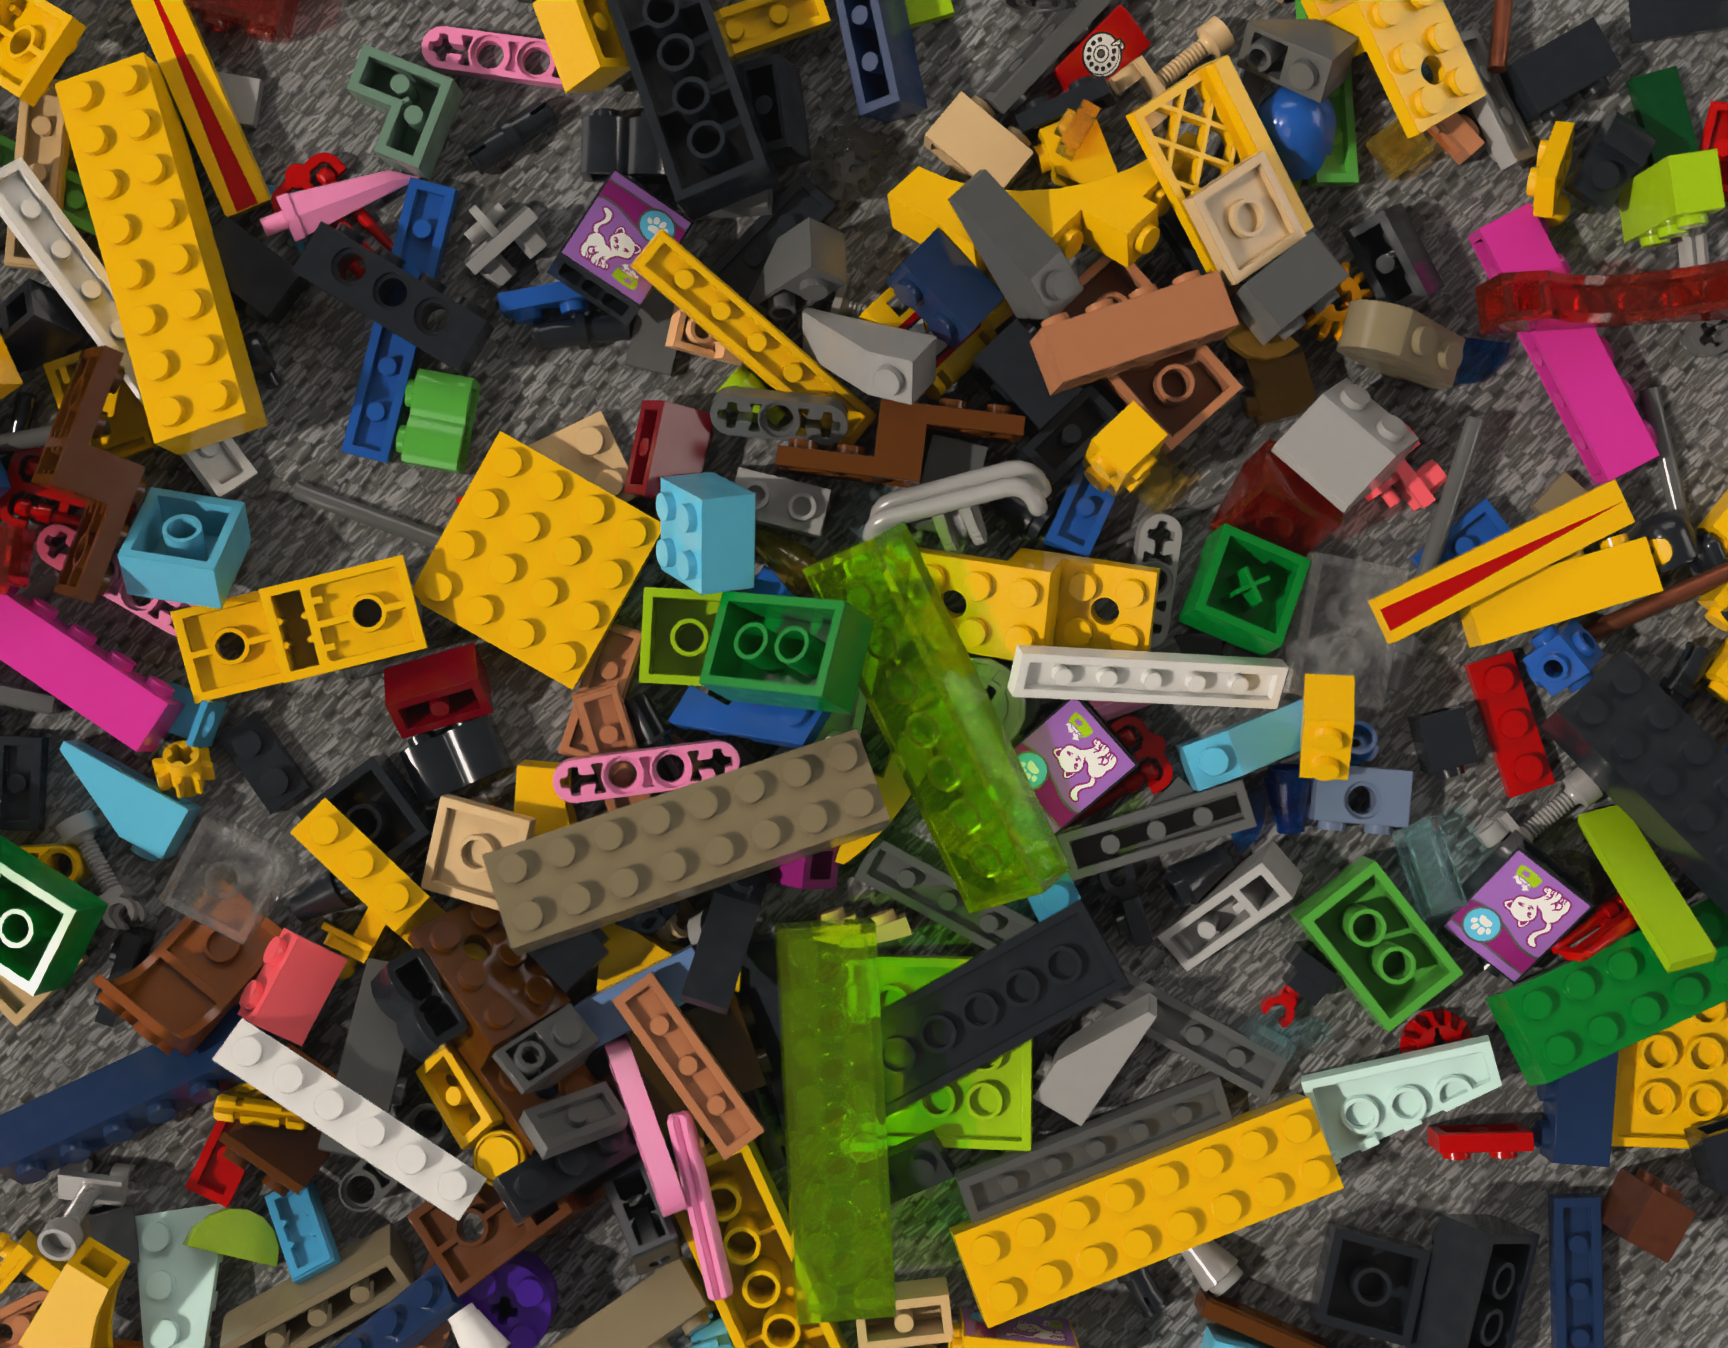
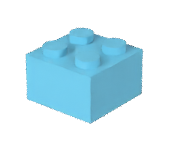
M714 472L660 477V493L656 497V511L661 520V539L656 544V556L661 570L701 595L754 588L755 493Z
M151 487L118 553L127 594L222 609L251 542L245 502Z

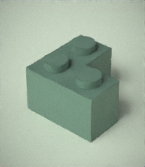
M364 44L346 89L360 104L387 114L374 152L385 164L430 181L464 94L454 79Z

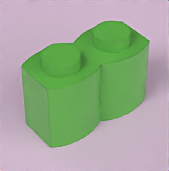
M418 368L416 378L409 379L405 390V405L410 407L407 425L402 424L399 427L396 437V451L401 453V461L410 466L464 475L481 383L471 377Z

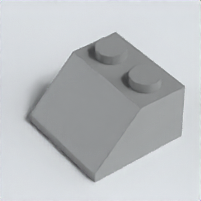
M1346 377L1325 391L1278 440L1271 451L1344 513L1390 479L1419 438L1407 429V426L1400 418L1391 415L1370 398L1369 393L1363 387L1354 384Z

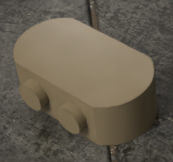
M1359 299L1349 302L1336 351L1387 378L1424 388L1450 389L1453 387L1458 367L1462 362L1466 339L1414 309L1389 302Z

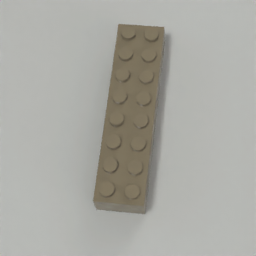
M854 729L482 854L511 949L519 956L886 830L890 817L858 729Z

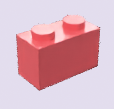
M283 928L280 936L274 937L268 944L263 956L264 965L256 980L250 981L243 990L240 998L241 1008L238 1015L259 1028L302 1046L348 959L316 942Z

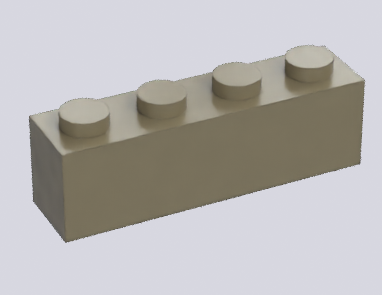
M391 1223L338 1251L342 1263L302 1284L293 1283L292 1278H289L225 1313L219 1348H308L388 1304L414 1282V1258Z
M681 1257L676 1261L666 1264L546 1348H672L669 1342L684 1332L686 1336H690L707 1326L711 1322L708 1315L715 1311L717 1307L715 1302L707 1297L704 1279L690 1258Z

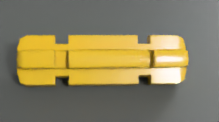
M220 1094L217 1096L214 1104L213 1117L218 1121L234 1123V1120L238 1119L241 1124L280 1128V1125H286V1129L304 1131L308 1127V1122L273 1100L244 1097V1100H238L237 1096Z

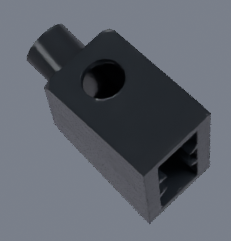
M641 1160L601 1177L638 1275H644L680 1259L683 1254L679 1238L670 1216L663 1218L643 1161ZM644 1194V1200L637 1205L629 1206V1203L626 1201L633 1195Z

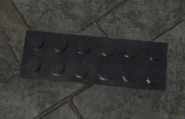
M1081 898L843 1029L832 1038L877 1120L880 1121L1125 988L1130 982Z

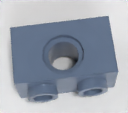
M1350 765L1348 780L1320 781L1315 778H1308L1305 817L1318 820V829L1346 831L1347 823L1365 824V833L1393 835V827L1409 828L1413 771ZM1362 786L1367 793V802L1361 810L1354 812L1348 804V796L1354 788Z

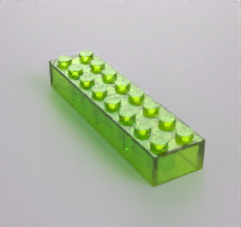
M905 521L839 549L802 569L817 599L847 601L874 620L859 687L969 914L1046 892L1071 867Z
M871 918L775 923L793 1296L798 1324L896 1317L876 923Z

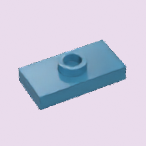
M311 1180L301 1196L293 1191H290L285 1198L275 1191L264 1196L293 1283L302 1284L342 1263L313 1180Z

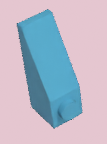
M1303 698L1176 744L1175 748L1189 786L1199 792L1246 775L1300 751Z
M80 739L63 741L59 750L119 837L132 843L131 851L150 861L175 856L202 807L186 798L178 799L169 789L160 792L156 781Z

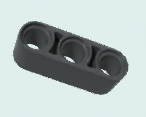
M427 1096L400 1122L437 1145L450 1130L443 1118L442 1128L432 1129L425 1125L422 1119L423 1110H434L442 1118L430 1096ZM361 1159L341 1180L338 1189L339 1198L343 1205L351 1211H368L399 1182L365 1159ZM356 1176H366L374 1184V1194L361 1192L356 1186Z

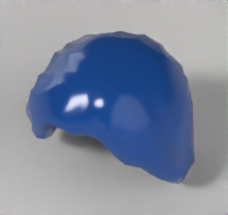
M1280 86L1263 100L1257 109V113L1291 182L1311 179L1322 167L1326 156L1331 155L1337 125L1334 107L1328 97L1319 103Z

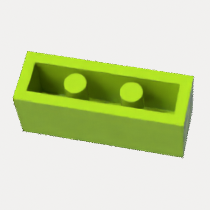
M1717 149L1667 156L1628 181L1618 196L1624 243L1640 241L1641 249L1670 244L1671 238L1689 234V229L1708 224L1709 216L1726 208Z

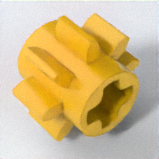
M187 740L164 745L163 758H154L152 760L159 791L162 792L169 789L178 799L204 793L205 780L215 779L213 762H211L208 747L200 749L198 747H191L186 745Z

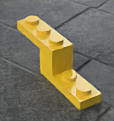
M326 798L290 832L411 947L412 945L407 939L413 929L446 913ZM477 943L464 945V951L470 958L474 960L488 958L486 950Z

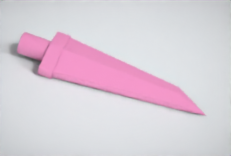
M386 170L289 194L284 193L276 196L281 211L259 220L266 237L289 229L294 241L298 242L314 233L321 221L330 225L408 185L410 177L416 179L420 177Z

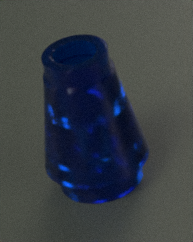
M1279 763L1269 766L1267 768L1268 776L1263 780L1277 832L1280 834L1304 832L1311 778H1299L1300 763Z

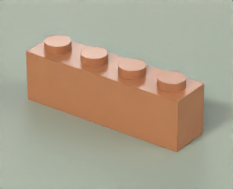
M1199 270L1190 271L1172 280L1173 285L1158 290L1156 284L1146 285L1131 292L1128 295L1130 298L1128 300L1114 304L1112 298H1107L1086 307V313L1070 318L1068 312H1063L1042 321V328L1032 338L1030 344L1050 396L1225 338L1239 325L1219 270L1202 276Z

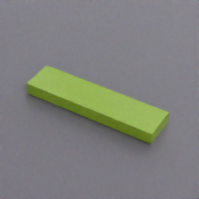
M1618 805L1579 814L1577 826L1667 973L1714 961L1717 950L1636 823Z

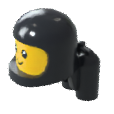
M1667 511L1653 515L1641 524L1637 533V539L1647 537L1658 575L1687 563L1695 573L1700 574L1728 561L1727 553L1719 537L1713 536L1712 533L1705 534L1704 532L1696 535L1690 521L1678 512Z

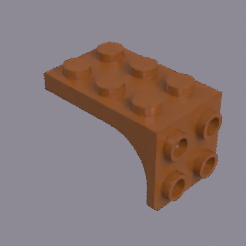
M218 879L154 951L137 967L116 979H106L101 974H98L92 982L103 991L96 998L112 1012L132 1025L136 1032L169 1056L176 1049L188 1058L240 1000L247 984L252 980H256L264 965L263 956L268 944L274 937L280 936L282 929L222 880Z

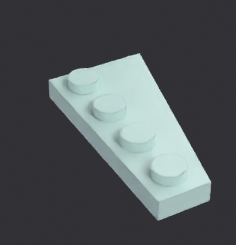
M1488 1035L1301 1076L1304 1094L1310 1098L1335 1165L1341 1163V1158L1358 1150L1364 1152L1380 1144V1140L1402 1129L1406 1132L1422 1124L1423 1119L1442 1110L1448 1112L1502 1086Z
M217 1203L135 1216L140 1262L137 1263L143 1348H210V1324L212 1312L216 1310L218 1291H216L219 1264L223 1262L224 1255L183 1245V1242L193 1225L200 1223L206 1216L219 1211V1209L225 1206Z

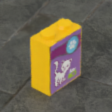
M959 1308L958 1323L952 1322L954 1337H952L951 1342H947V1348H1079L1071 1320L1024 1314L988 1328L979 1310Z

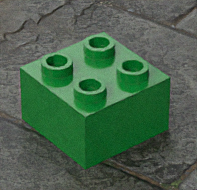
M1224 523L1206 537L1177 621L1254 654L1264 656L1283 644L1311 560Z

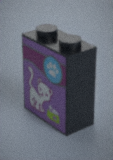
M613 168L557 254L547 273L628 326L654 288L630 267L631 263L660 228H663L681 244L694 222L686 218L675 205L663 202L644 189L637 179L624 175Z
M1064 699L991 763L989 768L994 774L990 779L1007 799L1014 795L1025 808L1021 814L1036 833L1041 834L1045 831L1053 839L1139 766L1140 759L1088 700Z
M1514 830L1445 901L1439 909L1440 927L1442 934L1458 948L1466 946L1478 956L1479 963L1486 971L1495 977L1503 975L1515 985L1594 907L1590 888L1517 830Z

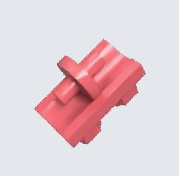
M1406 424L1407 429H1409L1413 434H1415L1412 431V429ZM1419 440L1416 442L1411 451L1420 445ZM1404 459L1391 478L1368 494L1365 499L1369 502L1380 495L1391 508L1402 500L1392 488L1393 485L1413 511L1419 508L1425 509L1436 500L1432 494L1446 481L1447 475L1433 459L1426 461L1415 471Z

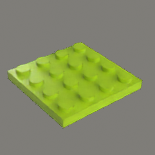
M847 953L844 955V1029L974 957ZM1033 1038L880 1121L877 1120L843 1058V1067L854 1107L853 1110L843 1115V1144L895 1146L930 1130H934L944 1148L1031 1151Z

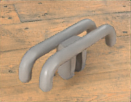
M1012 460L890 492L880 497L871 508L869 521L865 524L862 535L864 549L869 557L879 558L884 553L882 541L890 536L891 527L932 517L944 550L947 552L956 551L960 545L957 529H955L951 512L958 510L974 545L984 544L987 542L988 537L985 523L978 507L979 504L1006 497H1017L1025 502L1032 515L1042 516L1048 508L1045 498L1052 491L1050 482L1044 472L1033 463Z

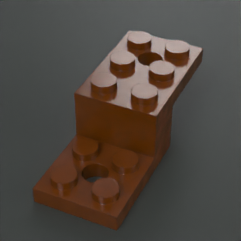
M105 345L81 351L31 480V483L87 503L53 592L93 604L96 596H103L110 584L112 570L107 567L114 550L120 551L129 533V524H126L125 520L131 505L137 506L147 484L146 479L142 478L145 466L89 445L91 438L98 439L101 435L108 417V413L102 411L109 393L115 394L125 374V367L120 366L124 353Z
M920 397L913 405L881 399L874 457L865 456V448L860 446L837 444L836 452L818 450V442L790 438L788 446L777 445L775 465L778 472L908 488L920 483L926 434L1016 445L1023 437L1026 416L1015 415V407L999 404H987L984 411L967 409L968 402L958 399L940 398L937 405L920 404Z
M466 901L413 929L407 940L413 948L420 950L431 960L439 974L441 988L456 999L464 1012L468 1029L452 1045L531 1156L537 1150L519 1123L523 1110L596 1085L598 1082L586 1065L583 1064L553 1085L555 1091L554 1098L542 1099L534 1092L522 1095L492 1057L494 1052L569 1004L571 1000L528 953L519 956L515 954L511 949L506 930L499 922L502 919L499 910ZM468 943L481 945L485 948L488 958L484 960L470 958L464 951V945Z
M612 1073L599 1081L598 1084L606 1081L623 1107ZM628 1121L627 1126H628V1128L630 1129V1131H631V1133H632V1130H631V1127H630V1124H629V1121ZM665 1141V1144H666L667 1149H668V1150L671 1149V1148L669 1147V1145L667 1144V1142ZM538 1152L532 1154L531 1156L529 1155V1158L538 1154ZM639 1152L630 1160L517 1225L495 1187L486 1183L483 1184L460 1221L429 1201H425L409 1213L407 1217L457 1297H460L479 1285L540 1238L561 1231L608 1196L601 1177L637 1163L642 1158ZM469 1213L478 1215L483 1221L484 1231L477 1241L468 1238L463 1229L464 1220Z

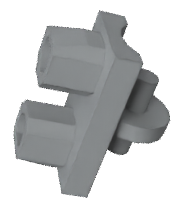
M499 202L485 215L474 205L468 211L477 222L464 235L472 244L477 242L485 233H488L490 237L467 256L463 262L474 275L479 272L487 281L500 288L516 273L514 268L500 254L508 245L514 241L531 259L545 248L549 242L535 222L538 217L526 205L519 209L499 229L494 225L508 214Z

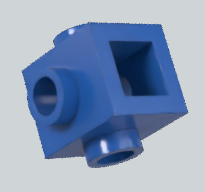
M1572 618L1558 628L1553 624L1548 625L1529 640L1533 648L1522 661L1527 665V672L1533 682L1539 687H1545L1553 697L1565 688H1568L1573 693L1587 684L1595 676L1591 670L1604 655V652L1597 645L1593 636L1581 626L1576 618Z

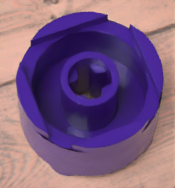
M524 1250L479 1285L461 1296L464 1307L473 1302L476 1309L511 1343L507 1346L508 1348H535L544 1337L557 1309L559 1294L557 1282L549 1268L535 1254ZM502 1297H509L510 1306L514 1308H506L505 1301L501 1300Z

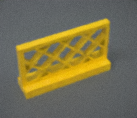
M1228 54L1202 64L1188 73L1187 77L1126 115L1207 274L1218 270L1182 200L1200 189L1199 182L1203 164L1220 169V176L1251 154L1264 151L1304 232L1306 233L1314 227ZM1192 86L1195 87L1203 103L1201 116L1183 110L1186 91ZM1173 99L1172 106L1166 104ZM1154 111L1170 116L1165 139L1154 136L1145 119L1147 115ZM1181 121L1198 126L1194 150L1176 144ZM1209 131L1218 133L1225 147L1222 159L1205 154ZM1174 154L1192 160L1187 183L1177 180L1171 169Z

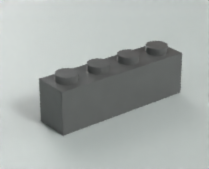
M1237 779L1199 792L1197 791L1060 832L1057 836L1071 881L1250 829L1256 827L1257 824L1243 780Z
M368 958L336 1080L390 1115L392 1104L401 1106L406 1090L408 1077L400 1076L404 1057L413 1058V1056L406 1050L400 1040L397 1022L383 1013L372 994L371 981L389 962ZM322 1132L318 1145L319 1150L363 1159Z

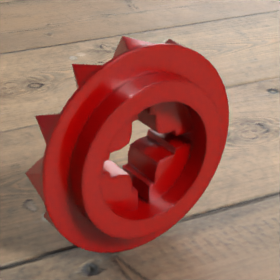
M1429 1009L1415 1015L1404 1027L1399 1043L1400 1054L1425 1049L1434 1045L1435 1029L1440 1038L1445 1042H1457L1474 1038L1468 1027V1023L1455 1013L1444 1009Z

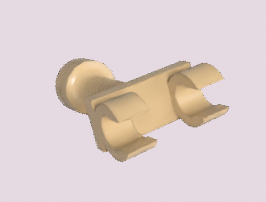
M1212 16L1197 28V36L1199 38L1197 42H1194L1193 45L1156 73L1153 72L1141 55L1107 81L1117 95L1139 81L1152 99L1165 91L1166 87L1173 84V82L1207 56L1212 55L1217 59L1235 47L1234 37L1222 20ZM1173 99L1166 104L1172 106ZM1154 111L1147 115L1145 119L1152 130L1169 116Z

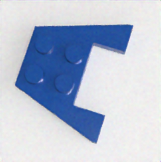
M763 566L756 577L754 588H750L747 592L795 597L778 576L766 566ZM690 685L668 721L682 730L691 731V729L707 731L712 735L724 737L731 735L749 738L755 742L800 748L815 742L832 712L731 701L729 705H726Z

